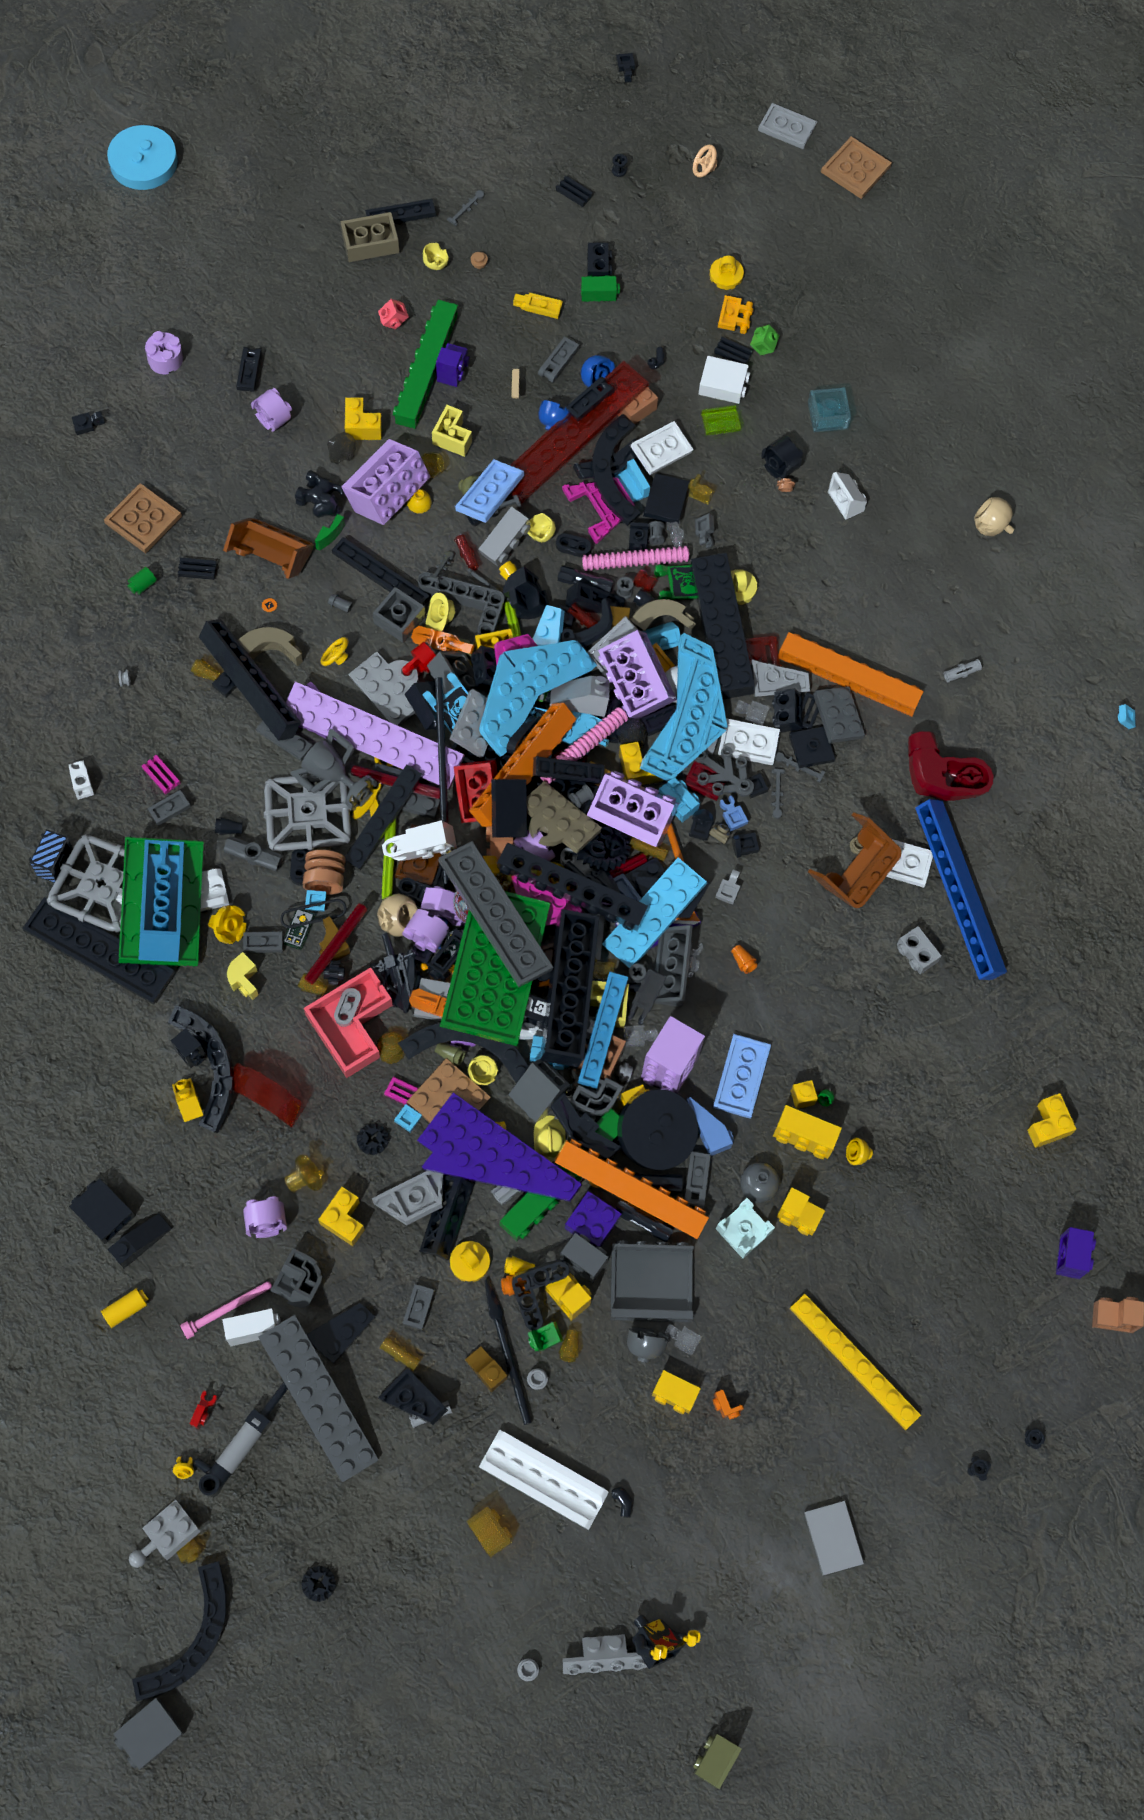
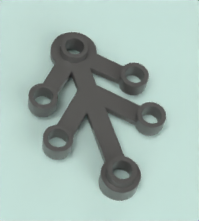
M725 746L721 750L725 768L710 759L705 750L701 753V755H704L703 757H697L693 760V762L696 761L706 765L718 773L715 775H708L705 772L698 775V783L700 785L729 781L733 784L723 786L721 783L713 784L712 792L714 795L719 796L723 793L737 792L740 796L746 797L753 792L754 784L751 780L747 779V759L745 757H738L736 759L739 778L733 775L732 749ZM740 761H743V762H744L743 765H740V764H738V763H739ZM705 777L706 780L702 781L700 778ZM742 785H747L748 787H747V788H742L741 786H742ZM719 787L721 790L716 791L715 788Z

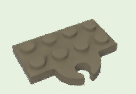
M545 781L527 796V814L532 817L529 824L531 837L535 838L539 831L547 835L540 838L539 844L556 846L562 842L577 854L601 832L602 827Z

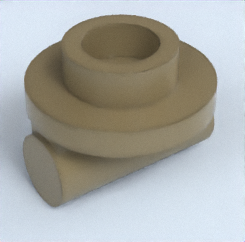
M724 824L714 825L709 832L711 836L724 845L731 835L729 828Z

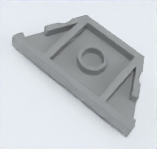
M426 1171L372 1198L374 1205L403 1224L408 1225L443 1207V1174Z

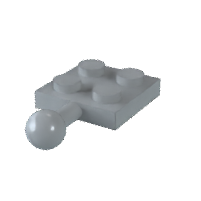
M177 1500L173 1501L142 1528L151 1542L142 1550L133 1551L129 1556V1563L135 1568L142 1567L146 1562V1557L156 1548L168 1560L201 1532Z

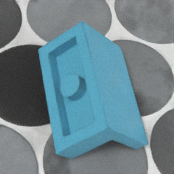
M635 460L627 461V469L623 470L621 474L616 475L615 478L619 479L634 503L649 496L650 486Z
M673 622L642 631L647 633L652 645L657 643L662 650L678 646L680 640L679 627Z

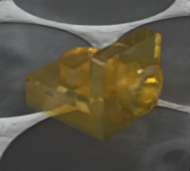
M697 474L696 478H692L688 485L690 489L689 497L708 505L711 501L713 490L706 485H701V475Z
M595 958L593 978L607 980L609 972L614 973L615 963L596 961Z
M193 1538L177 1552L181 1563L185 1564L187 1562L191 1564L199 1558L198 1554L202 1550Z

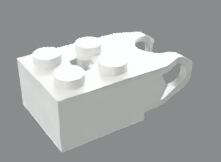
M442 820L406 829V834L390 838L382 845L383 854L398 861L419 857L428 859L434 857L433 854H447L452 849L457 848L453 826ZM390 843H395V844L390 848L391 854H389V853L387 852V846H388Z

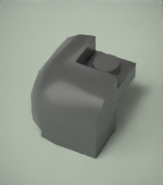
M605 1078L604 1081L600 1079L598 1088L581 1084L577 1087L570 1103L582 1113L585 1112L587 1115L594 1117L602 1116L613 1108L623 1090V1086L608 1078Z
M292 1248L270 1291L287 1299V1304L300 1308L307 1307L313 1299L322 1279L317 1261Z

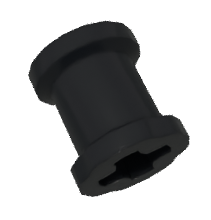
M616 154L612 159V174L616 177H623L627 172L625 166L627 164V157L623 154Z

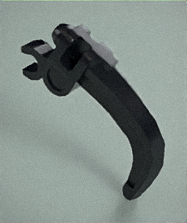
M606 598L602 600V617L597 624L575 634L571 629H564L561 633L560 641L575 640L585 649L586 646L605 636L611 629L613 622L609 601Z

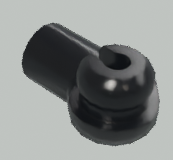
M658 347L656 349V357H652V360L649 358L647 361L649 368L657 369L664 364L665 348Z
M622 1487L614 1488L611 1496L621 1503L620 1517L630 1518L631 1496Z

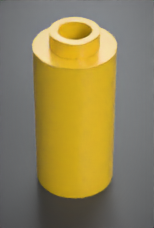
M136 1288L103 1309L101 1313L112 1329L146 1307V1301L149 1299L143 1290L138 1291Z

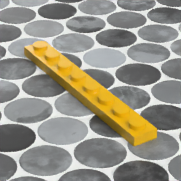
M806 1294L790 1307V1310L904 1430H907L921 1416Z

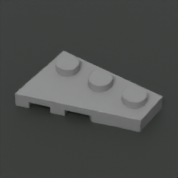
M751 660L755 684L754 697L774 695V692L795 688L799 693L810 692L808 673Z

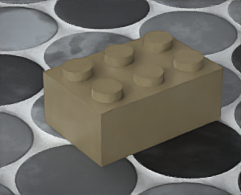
M391 212L340 221L349 262L399 253V242Z

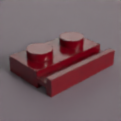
M694 761L684 781L687 788L717 801L719 796L713 794L712 786L715 783H721L725 786L727 781L700 785L698 783V775L705 772L708 775L718 773L708 766ZM701 777L700 780L704 781L706 778ZM717 787L715 790L720 791L721 788Z

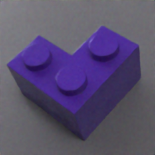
M447 343L446 348L441 347L436 360L437 382L454 387L458 386L459 381H462L464 377V367L468 366L470 360L467 348Z

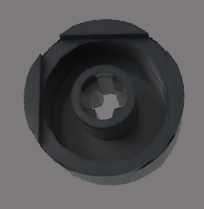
M784 436L764 448L761 457L762 459L765 458L766 464L764 466L769 474L774 478L780 477L783 479L800 468L803 452L795 446L788 436Z

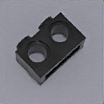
M588 242L587 276L612 275V264H609V261L612 260V250H608V243Z
M480 646L471 654L476 687L490 690L497 667L495 649Z
M795 688L774 692V699L772 701L774 708L773 725L780 729L781 733L802 729V695Z
M187 1028L170 1040L177 1054L190 1068L196 1067L204 1061L206 1055L201 1044Z

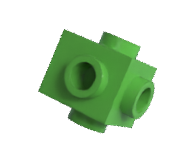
M770 325L756 328L750 345L760 356L772 353L780 335Z

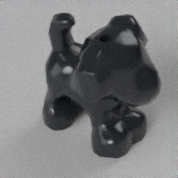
M309 470L306 475V480L309 482L306 486L312 489L298 487L295 494L296 504L299 506H305L306 502L315 504L313 515L318 518L337 516L340 513L338 499L332 493L333 491H338L343 495L342 486L334 484L330 479L322 478L318 473Z

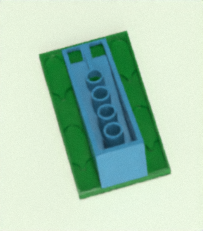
M125 837L119 963L198 966L204 841Z

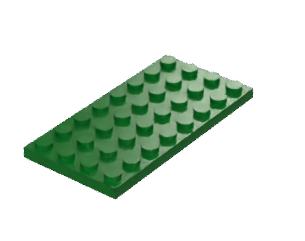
M505 891L533 937L541 946L550 903ZM468 910L440 1027L517 1046L532 981L518 987L470 910Z

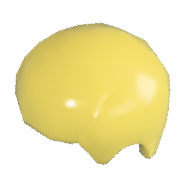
M429 243L424 247L423 262L428 268L441 270L447 266L449 256L446 249L442 250L438 243Z
M540 513L530 519L531 525L528 534L534 540L542 543L549 541L553 537L556 527L555 522L550 517Z
M479 1055L471 1060L468 1074L473 1082L478 1085H488L496 1080L498 1067L494 1059L486 1055Z

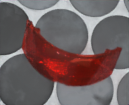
M236 1063L233 1068V1091L262 1106L292 1128L305 1109L304 1104L273 1080L252 1068H246Z

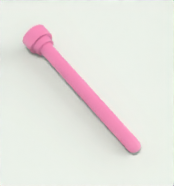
M265 1282L195 1322L186 1321L182 1323L180 1327L187 1340L195 1336L194 1333L197 1332V1329L271 1289L272 1284L271 1282Z

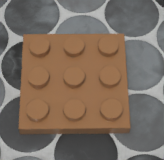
M851 136L822 167L821 173L862 199L888 171L892 162Z
M140 483L104 519V522L146 554L182 515L178 510Z
M446 1058L410 1097L407 1104L430 1123L452 1093H455L477 1110H480L491 1097Z

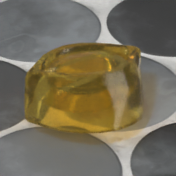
M432 452L423 454L421 458L430 475L429 479L440 475L444 468L442 456L439 453Z

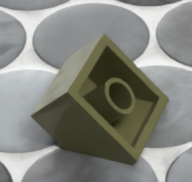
M715 1734L714 1737L710 1735L704 1745V1748L707 1750L703 1757L700 1755L697 1757L693 1768H695V1775L713 1787L720 1789L742 1749L722 1736Z

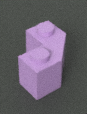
M434 886V888L426 887L420 909L428 911V916L434 917L435 915L446 918L454 926H465L467 915L463 914L461 919L460 911L457 913L455 906L456 897H459L458 894L445 890L440 886Z

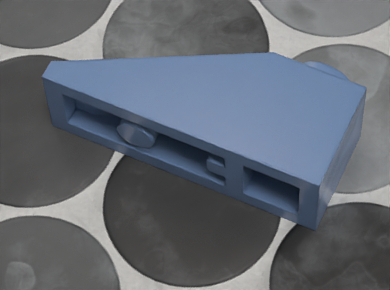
M691 1097L687 1098L686 1101L693 1109L697 1119L698 1133L707 1153L711 1154L710 1157L730 1149L733 1145L732 1141H734L732 1132L727 1130L723 1123Z

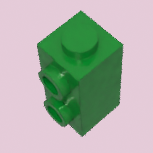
M616 276L581 277L582 302L616 301V294H620V284L616 283Z

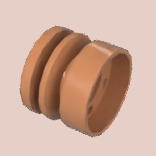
M313 850L308 852L305 856V869L307 871L303 876V888L305 890L325 891L326 895L342 892L344 883L342 873L345 872V856L330 850Z

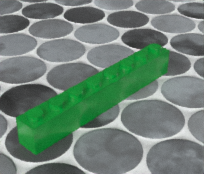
M437 300L436 306H432L431 319L426 322V332L421 335L420 348L416 349L415 361L410 364V375L405 378V388L403 391H400L398 397L399 404L398 406L395 405L393 410L395 424L416 429L437 373L436 360L441 347L446 348L458 317L457 304Z
M611 1109L597 1122L600 1127L595 1132L615 1142L618 1139L617 1125L619 1115ZM557 1163L555 1164L578 1182L584 1179ZM527 1193L500 1220V1226L516 1241L520 1238L524 1240L530 1234V1228L534 1224L539 1225L545 1218L544 1214L548 1210L552 1211L559 1204L558 1199Z

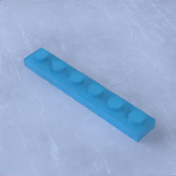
M609 972L578 1084L598 1088L627 985V976Z

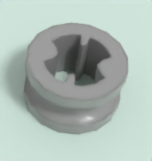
M129 669L125 672L119 670L120 687H123L125 684L127 686L131 685Z

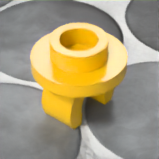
M178 1456L177 1464L173 1466V1473L180 1479L191 1477L194 1473L192 1457H189L188 1463H181V1457Z

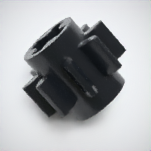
M331 960V964L327 965L324 969V979H328L331 985H338V981H344L345 966H341L340 961Z

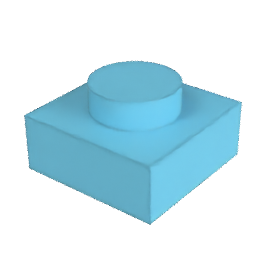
M1126 704L1119 706V723L1128 729L1135 728V710Z
M307 890L306 905L326 901L325 891ZM325 904L305 908V910L324 912Z
M405 1104L394 1119V1122L411 1133L422 1118V1115Z

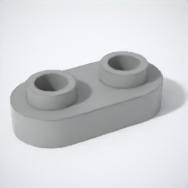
M348 988L341 995L334 1013L335 1021L339 1026L346 1027L351 1025L353 1017L356 1016L361 1003V995L357 989ZM350 997L355 998V1001L349 1002L348 999ZM347 1015L348 1018L346 1020H342L341 1016Z

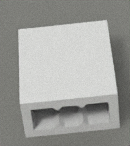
M707 356L698 395L739 404L741 397L744 398L747 387H744V383H748L750 372H747L748 365Z
M272 1309L222 1319L225 1337L230 1346L260 1340L258 1338L259 1335L281 1323L278 1313L275 1314Z

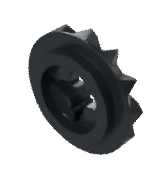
M377 1123L367 1124L360 1129L357 1135L358 1147L368 1155H377L383 1152L389 1142L387 1131ZM367 1134L371 1136L377 1134L376 1140L379 1144L373 1141L371 1143H368L369 1137Z
M323 1566L310 1568L304 1574L301 1582L303 1593L308 1599L316 1602L328 1599L333 1594L336 1586L333 1573ZM324 1575L322 1583L326 1590L319 1587L312 1592L315 1584L311 1578L319 1580Z

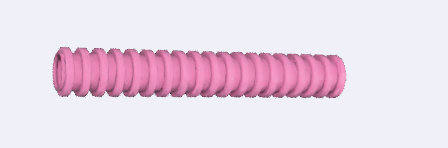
M679 546L678 548L673 547V549H670V547L667 549L662 548L661 550L656 548V550L650 549V551L645 549V551L639 550L637 552L634 550V552L628 551V553L623 551L622 553L617 552V554H614V552L611 554L606 553L605 555L603 553H600V555L594 554V556L589 554V556L583 555L582 563L585 571L587 569L592 571L594 568L596 570L599 568L603 570L605 567L607 569H610V567L615 569L617 566L618 568H621V566L626 568L628 565L629 567H632V565L637 567L639 564L640 566H643V564L648 566L650 563L652 565L655 563L657 565H660V563L666 564V562L671 564V562L677 563V561L682 563L684 560L688 562L689 550L687 546H684V548Z
M616 708L615 711H612L611 714L596 724L594 728H591L585 735L577 739L573 745H570L564 752L556 756V759L570 761L581 759L582 756L590 752V749H593L594 746H597L603 739L611 735V732H614L615 729H618L624 722L628 721L626 712L621 708ZM540 777L543 781H545L548 784H550L552 780H555L552 778Z

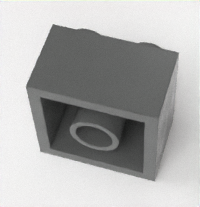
M396 587L373 612L374 624L402 643L425 617L424 606Z
M575 1233L561 1251L560 1259L566 1261L569 1268L593 1284L607 1265V1252L599 1246L595 1248L583 1234L578 1235Z

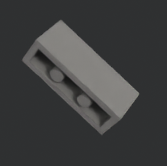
M511 506L478 549L481 555L496 566H499L501 563L503 564L508 558V553L518 546L522 535H526L530 530L531 523L529 519Z

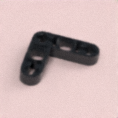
M557 1259L518 1272L513 1276L512 1287L524 1323L529 1330H537L543 1325V1317L533 1289L566 1278L569 1274V1266L566 1261ZM557 1265L565 1267L562 1274L556 1271L552 1273L553 1277L550 1278L547 1268L551 1267V1271L557 1269ZM544 1271L546 1278L543 1281L536 1280L534 1277L536 1272ZM518 1278L526 1280V1282H524V1287L526 1291H524L523 1293L521 1286L519 1284H515L518 1282ZM529 1296L533 1299V1304L531 1306H524L521 1303L522 1299ZM533 1310L534 1317L536 1319L539 1318L536 1325L528 1322L531 1320L529 1311Z

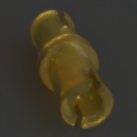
M632 837L629 844L631 848L643 852L645 856L650 855L664 861L668 852L667 849L665 850L658 846L654 847L635 837Z
M388 1337L380 1346V1349L394 1357V1361H400L412 1371L416 1369L421 1361L407 1352V1348L404 1346L401 1348Z

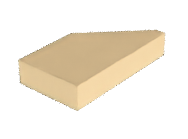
M519 369L512 370V398L519 399Z

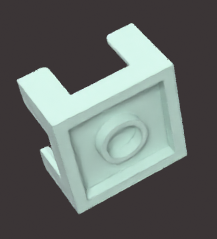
M748 1198L730 1216L720 1221L716 1227V1230L742 1258L746 1257L766 1239L775 1228L769 1221L765 1223L752 1209L754 1205Z

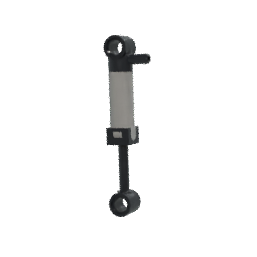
M284 1382L260 1413L255 1409L250 1412L244 1420V1425L212 1467L200 1458L194 1461V1465L206 1474L199 1481V1489L205 1496L215 1497L221 1492L224 1484L260 1436L264 1435L272 1423L267 1417L288 1390ZM214 1480L216 1483L215 1488L212 1491H206V1483Z

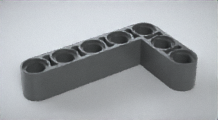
M429 572L419 575L418 588L430 597L436 593H443L453 603L483 611L478 625V635L484 632L491 633L497 631L504 610V595L502 592L440 575L438 576L440 579L438 583L427 579L428 576L433 575V573Z

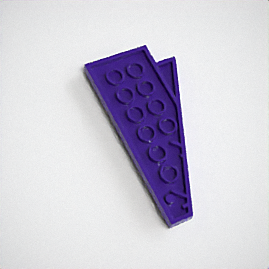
M455 1093L451 1094L417 1140L432 1152L422 1166L427 1171L462 1177L463 1179L569 1202L582 1186L576 1179Z

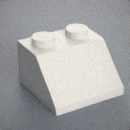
M833 473L828 493L845 520L864 512L867 500L865 495L859 491L856 481L852 480L849 474Z

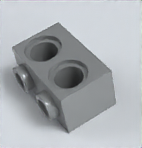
M919 926L902 936L897 943L899 952L908 958L912 969L917 970L919 974H922L938 963L941 958L940 953ZM907 941H913L916 946H910ZM919 956H925L928 961H921Z

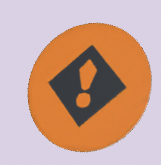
M272 598L265 599L262 602V609L266 612H273L277 608V602Z

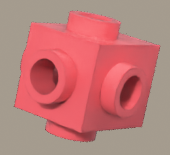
M390 299L378 311L383 326L392 329L398 328L409 317L404 303L394 299Z

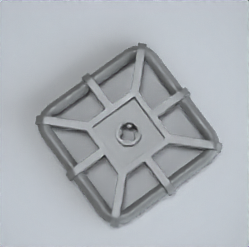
M300 775L309 782L323 781L313 775ZM293 776L268 779L265 782L264 818L266 819L267 841L272 851L313 850V848L340 846L350 842L351 808L345 804L348 786L343 782H331L322 791L317 793L309 792L303 787V793L291 794L279 785L298 783ZM340 784L341 804L326 805V796ZM272 790L287 800L288 808L273 810ZM307 807H308L310 810H312V812H310V813H308V814H306V813H304V812H302V811H305V809H306ZM342 812L343 832L327 821V813ZM288 816L289 824L275 837L274 818ZM325 827L338 838L312 840L311 829ZM306 829L307 841L281 843L293 830Z
M82 835L66 863L62 864L60 868L61 872L47 898L48 905L78 918L81 922L86 921L108 931L120 932L121 918L117 921L112 905L118 894L122 896L123 871L114 867L120 856L124 857V847L119 844L114 845L94 836ZM90 843L114 853L108 865L95 860ZM84 845L91 861L85 873L72 868ZM68 874L81 879L76 889L57 896ZM104 880L106 885H102L99 888L97 882ZM77 896L88 899L82 911L61 903ZM95 903L108 908L113 924L90 915Z

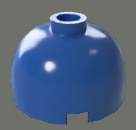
M602 355L589 357L581 369V379L587 387L591 386L600 377L605 378L608 383L609 380H613L615 374L614 362Z
M547 400L542 401L538 415L540 422L546 426L545 429L553 433L556 430L562 431L566 429L573 420V416L566 410V407L564 409L558 403Z

